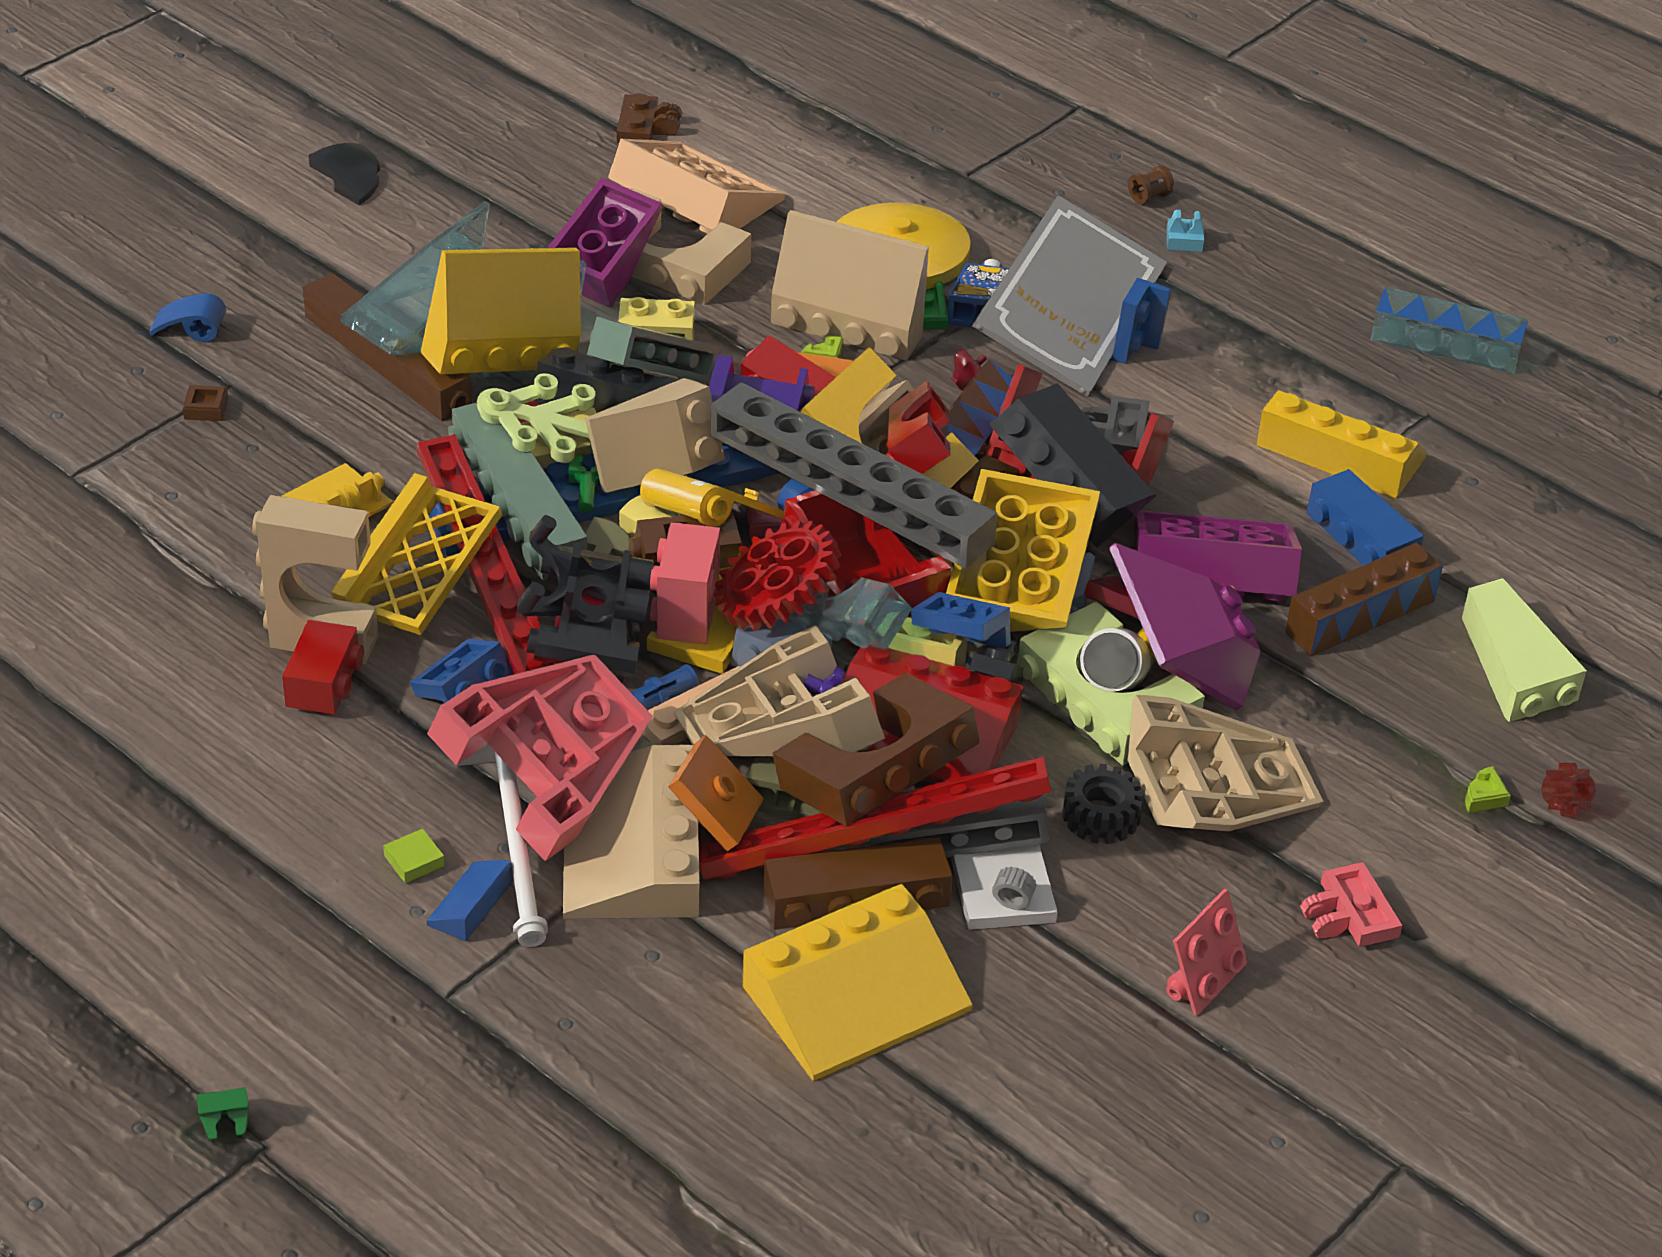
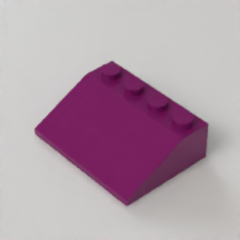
M1140 510L1135 514L1134 550L1209 577L1222 586H1234L1240 597H1244L1246 592L1262 593L1261 597L1264 599L1282 601L1286 599V595L1294 596L1297 594L1302 548L1292 524Z

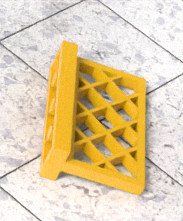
M414 473L370 535L371 544L358 571L349 569L345 571L331 591L333 598L369 605L368 603L374 595L388 591L391 600L376 605L377 621L422 635L502 516L500 507L433 487L427 476ZM437 502L449 505L453 509L438 516L429 517ZM475 514L485 516L481 523L465 529L461 522V519ZM457 521L459 531L436 538L435 528ZM430 531L432 540L409 548V543L415 535ZM464 541L465 546L460 553L443 558L442 548ZM434 551L437 552L438 561L416 568L414 558ZM409 560L412 570L390 578L388 577L394 565ZM442 571L444 572L445 576L439 584L423 589L420 579ZM416 581L419 591L395 598L393 588ZM423 602L424 607L416 619L401 615L399 609Z

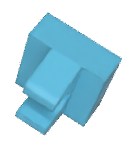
M1175 210L1167 222V250L1202 252L1204 231L1201 213L1195 211L1193 219H1181V210Z

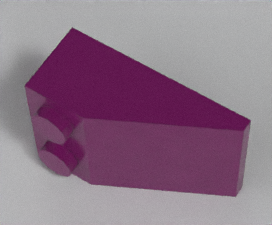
M601 177L548 246V248H577L580 251L581 295L608 307L613 304L631 279L663 208L662 203Z

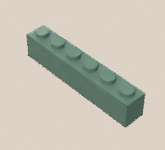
M477 403L452 409L453 425L448 427V434L456 435L471 471H474L477 476L482 494H488L492 504L500 507L502 512L500 518H503L507 523L511 540L514 543L519 542L522 547L527 565L529 567L534 566L541 579L547 580L548 574L540 573L543 558L531 547L532 545L529 542L530 532L544 515L553 517L557 522L556 528L547 538L549 541L556 545L572 548L575 541L582 542L581 549L588 550L586 534L532 452H522L514 448L512 438L502 424H491L482 419Z

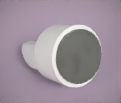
M1117 628L1103 629L1091 635L1085 642L1080 656L1081 669L1089 683L1111 692L1127 691L1138 686L1145 679L1154 663L1146 643L1138 634L1127 629Z

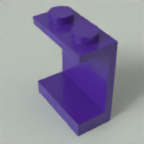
M717 355L709 384L712 402L719 399L741 382L799 412L814 398L815 386L809 385L808 369L800 368L797 383L792 384L734 374L733 357Z

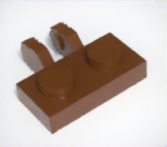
M641 93L625 94L617 127V143H620L621 139L652 140V135L666 136L668 134L670 136L677 134L680 128L679 120L683 113L680 106L673 103L669 104V102H662L658 105V97L647 96Z

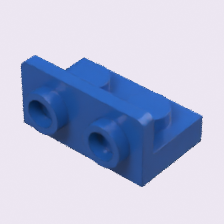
M1140 278L1135 280L1122 303L1112 360L1126 364L1132 352H1139L1141 346L1153 349L1159 348L1171 296L1170 288Z
M938 592L911 609L912 625L929 628V631L932 633L956 634L964 636L965 640L970 642H978L1000 648H1005L1011 643L1010 607Z
M467 639L410 681L416 697L431 698L446 703L474 684L510 676L513 673L500 642Z

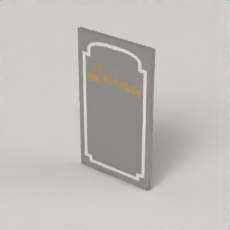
M1057 195L972 327L1087 397L1113 354L1123 300L1137 278L1155 283L1167 262Z

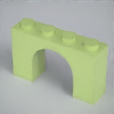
M1096 601L1071 613L1067 627L1038 629L1020 638L1017 664L1024 668L1023 677L1030 680L1045 694L1051 703L1056 704L1065 712L1078 728L1083 729L1099 744L1104 752L1109 753L1123 766L1129 763L1132 702L1136 694L1174 698L1203 708L1205 696L1193 685L1174 674L1144 689L1127 693L1106 691L1085 680L1081 675L1083 672L1080 664L1081 651L1085 642L1091 635L1100 630L1108 628L1123 629V624Z

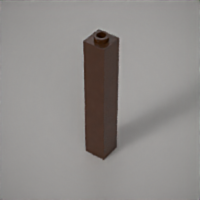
M328 274L302 287L304 311L307 319L439 420L444 421L452 417V409L472 404L470 375L467 373L439 374L421 353L423 340L335 274Z

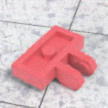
M1364 862L1323 871L1321 885L1325 891L1304 898L1305 900L1300 905L1305 918H1316L1312 928L1317 938H1321V940L1328 937H1337L1346 929L1349 930L1358 947L1400 938L1402 924Z

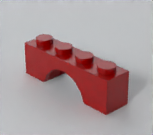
M928 381L890 405L889 421H887L888 442L886 445L889 453L886 456L921 474L951 455L950 443L940 430L950 422L949 410Z

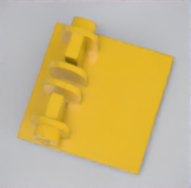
M346 463L281 496L368 511L369 517L393 504V501L381 492V488L385 486V481L380 473L376 472L373 474L368 472L362 477Z

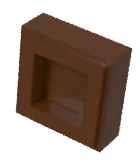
M189 385L183 406L184 420L222 421L229 398L228 387Z

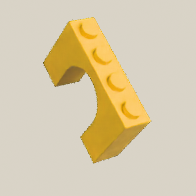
M868 347L804 406L801 413L862 443L858 428L862 410L885 390L897 375ZM952 432L946 437L950 443L951 455L923 473V475L948 488L955 485L979 461Z

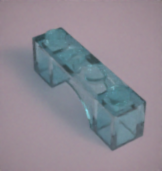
M861 578L848 590L830 598H827L830 587L825 583L828 592L817 593L814 596L817 601L815 605L806 603L802 606L803 614L798 615L793 612L789 615L788 621L806 629L816 625L820 632L836 641H839L840 638H845L862 648H867L871 645L887 649L911 612L912 607L890 584Z

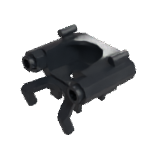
M544 515L530 532L529 542L532 545L531 547L543 558L540 573L548 574L547 580L558 581V587L551 595L543 596L545 594L543 585L532 582L518 599L517 610L525 617L561 616L559 627L540 624L539 629L530 628L526 653L534 654L533 660L554 664L595 654L623 684L624 677L633 678L635 674L640 646L638 636L642 632L641 627L646 617L654 560L631 556V551L627 550L624 551L623 557L581 549L582 542L576 541L573 548L553 544L547 538L556 528L557 522L553 517ZM581 595L593 596L605 601V603L597 606L590 605L582 599Z

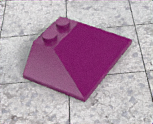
M1114 543L1109 549L1159 666L1238 711L1244 705L1261 652L1253 636L1256 633V629L1251 621L1244 616L1240 607L1243 604L1240 595L1229 585L1222 586L1204 575Z

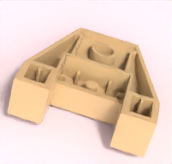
M816 625L775 643L674 711L676 719L693 745L707 735L725 756H773L774 751L806 732L834 748L847 752H863L869 749L872 744L885 739L871 697L857 678L818 695L808 692L803 685L809 673L825 680L837 667L829 642Z

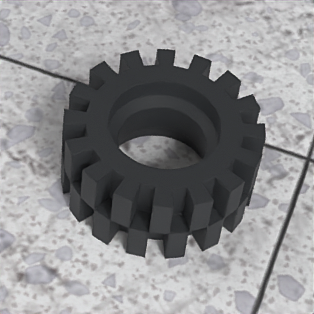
M1092 764L1085 766L1084 773L1080 769L1076 770L1073 773V778L1069 776L1064 793L1062 817L1064 822L1068 821L1067 828L1071 832L1078 829L1077 836L1083 840L1087 834L1091 835V842L1097 844L1099 837L1105 838L1106 844L1114 843L1115 836L1121 842L1127 839L1128 833L1133 835L1137 826H1139L1144 797L1139 780L1133 782V774L1128 771L1126 774L1121 775L1122 768L1114 766L1113 771L1107 770V764H1099V770H1094ZM1103 800L1116 806L1100 807L1092 804L1090 801Z

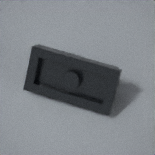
M1011 641L1010 645L1005 648L996 647V649L987 647L985 655L974 653L970 669L1007 680L1022 682L1024 668L1014 663L1019 643Z

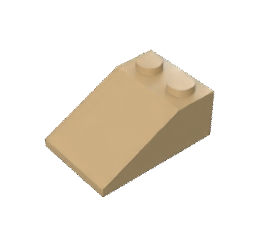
M683 378L586 417V425L602 491L607 493L641 485L645 475L656 468L685 475L724 460L721 441L711 436V404L713 402L709 386Z

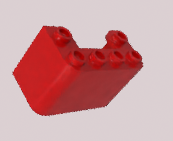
M816 490L785 500V517L782 518L781 524L786 523L789 529L797 520H800L803 526L809 521H813L816 527L822 524L838 544V549L842 556L838 558L841 567L833 571L837 578L836 580L825 582L828 588L827 593H817L814 597L822 615L826 620H831L839 630L840 636L846 645L850 644L855 650H859L864 641L875 643L876 632L889 613L912 618L911 609L938 592H947L951 577V567L942 556L917 562L890 529Z

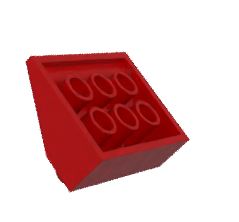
M863 642L850 662L842 684L857 678L870 695L876 715L873 691L905 672L974 707L980 743L922 779L923 781L937 784L995 769L1018 726L1023 685L1009 682L1001 677H991L973 672L962 666H952L930 660L923 655H913L891 649L884 644ZM882 729L885 739L872 744L869 749L863 752L887 747L900 738Z

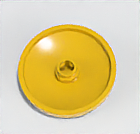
M900 202L879 203L853 210L837 221L849 226L929 246L926 289L934 288L936 282L941 281L945 284L953 280L960 274L964 265L969 262L970 236L965 227L954 217L932 207Z

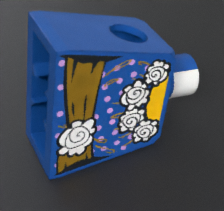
M988 259L983 264H965L949 294L948 325L974 328L972 325L1010 268L1003 267L995 259Z

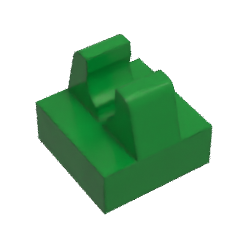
M246 1087L196 1094L198 1113L210 1141L218 1140L217 1126L222 1121V1117H229V1120L235 1123L237 1137L245 1136L250 1113Z

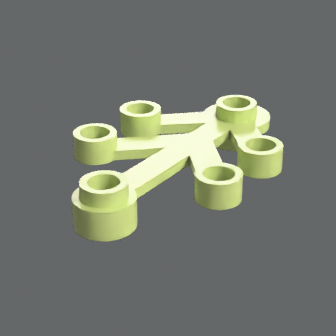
M543 373L535 377L534 385L507 392L500 388H491L481 392L477 399V408L482 419L486 422L497 425L502 424L511 436L512 444L517 450L522 452L532 451L536 446L537 435L539 434L550 448L551 457L558 462L566 463L574 458L576 444L570 437L560 436L556 429L586 438L590 437L586 421L562 414L578 409L588 410L592 408L596 393L591 386L578 384L573 387L570 396L535 407L526 405L525 403L539 398L548 400L555 397L558 381L553 375ZM517 418L529 421L533 427L521 425Z

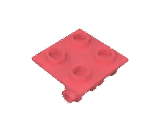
M1223 889L1173 940L1180 969L1168 978L1166 993L1175 1001L1180 999L1190 1001L1194 1016H1198L1247 964L1246 953L1243 948L1228 889Z

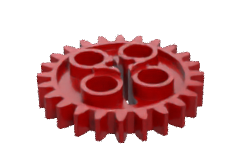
M797 520L789 529L786 523H782L778 532L774 533L771 528H768L764 538L752 537L753 545L749 548L745 546L739 547L741 555L729 558L727 561L731 567L719 571L723 579L715 582V587L718 591L713 594V597L717 601L716 606L732 626L738 624L740 629L744 630L750 625L754 631H757L765 623L768 629H771L776 619L781 618L784 623H787L791 613L803 614L802 606L806 603L815 605L817 601L814 596L817 593L828 592L825 582L836 580L837 577L833 571L841 567L838 558L842 554L838 549L837 542L822 524L816 527L813 521H809L803 526L801 521Z

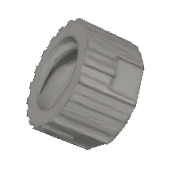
M1012 866L1009 868L1005 867L999 872L992 888V893L1002 906L1018 910L1028 907L1037 884L1033 876L1023 869Z

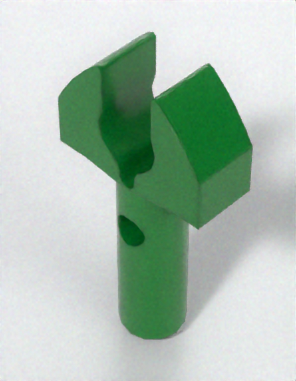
M580 454L569 462V482L580 483L578 508L580 511L588 513L594 508L595 486L600 483L596 466L591 468L590 471H586V468L583 467V454Z

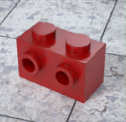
M307 620L282 675L285 707L335 715L341 699H347L349 696L353 671L359 670L362 666L364 647L363 645H358L357 627Z

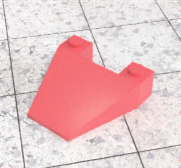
M594 654L474 684L439 707L427 734L455 765H458L486 745H489L537 796L536 799L529 803L516 827V831L544 861H547L577 839L653 716Z

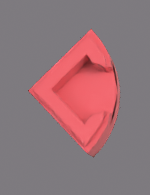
M748 508L745 510L749 537L765 536L768 528H771L774 533L778 532L782 525V519Z

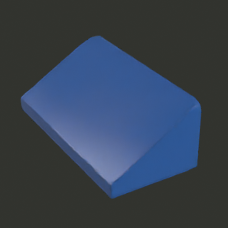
M511 861L473 862L428 918L427 926L467 941L512 883Z

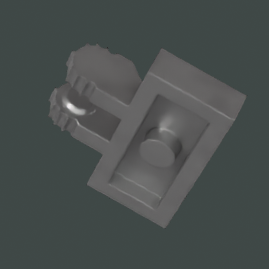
M1112 396L1110 409L1086 406V408H1082V412L1119 454L1122 455L1129 450H1138L1145 431L1149 401Z

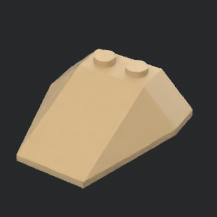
M1137 694L1132 702L1128 762L1136 780H1139L1142 785L1141 791H1143L1145 800L1157 825L1232 831L1319 808L1324 802L1291 738L1174 698Z

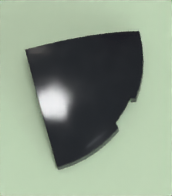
M339 143L309 154L310 167L333 179L335 192L357 205H361L368 200L379 186L380 181L377 172L380 171L379 162L376 156L362 144Z

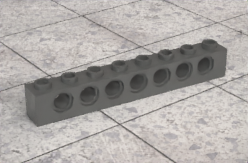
M743 382L711 404V436L965 569L995 545L997 512Z

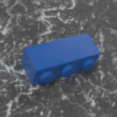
M1350 469L1312 483L1307 514L1327 531L1338 544L1342 545L1362 566L1416 542L1422 546L1424 536Z

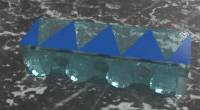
M1385 287L1376 310L1370 340L1514 374L1522 349L1528 319Z

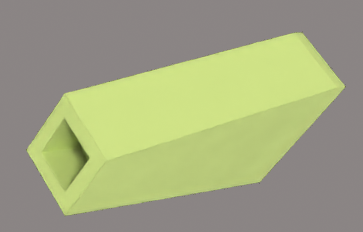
M1501 578L1469 588L1462 620L1507 721L1512 722L1521 718L1532 717L1540 712L1559 706H1567L1578 701L1587 670L1511 586Z

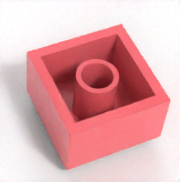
M671 522L667 539L660 538L657 562L660 563V566L654 565L651 571L650 590L657 591V597L652 599L650 620L657 622V639L707 644L717 602L713 594L718 591L715 587V582L719 581L720 528Z

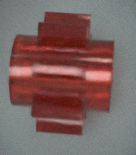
M1559 763L1558 770H1547V776L1544 778L1541 788L1542 796L1548 803L1547 809L1560 810L1561 816H1578L1579 809H1590V803L1594 800L1596 794V785L1593 778L1589 775L1590 770L1578 769L1576 763Z

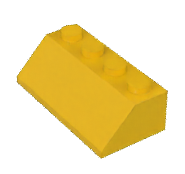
M1280 390L1274 394L1262 409L1256 444L1333 475L1350 469L1372 490L1395 499L1402 492L1427 455V451L1416 441Z

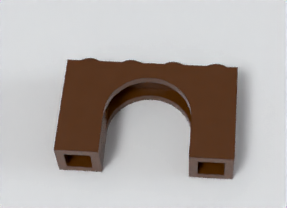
M905 672L873 691L881 729L900 738L898 741L874 751L847 752L834 748L806 732L773 752L780 789L847 827L978 745L980 740L974 707Z

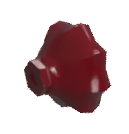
M958 350L954 355V373L950 379L961 390L967 386L970 380L982 368L981 365L987 358L982 354L974 360L966 350Z

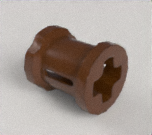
M1164 165L1155 166L1151 172L1144 175L1140 173L1133 174L1128 180L1129 193L1138 204H1145L1150 201L1151 197L1159 194L1166 196L1173 192L1174 179L1170 170Z

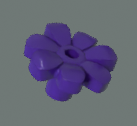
M836 667L833 673L825 678V680L809 673L803 685L808 692L818 695L841 685L845 672L842 668Z

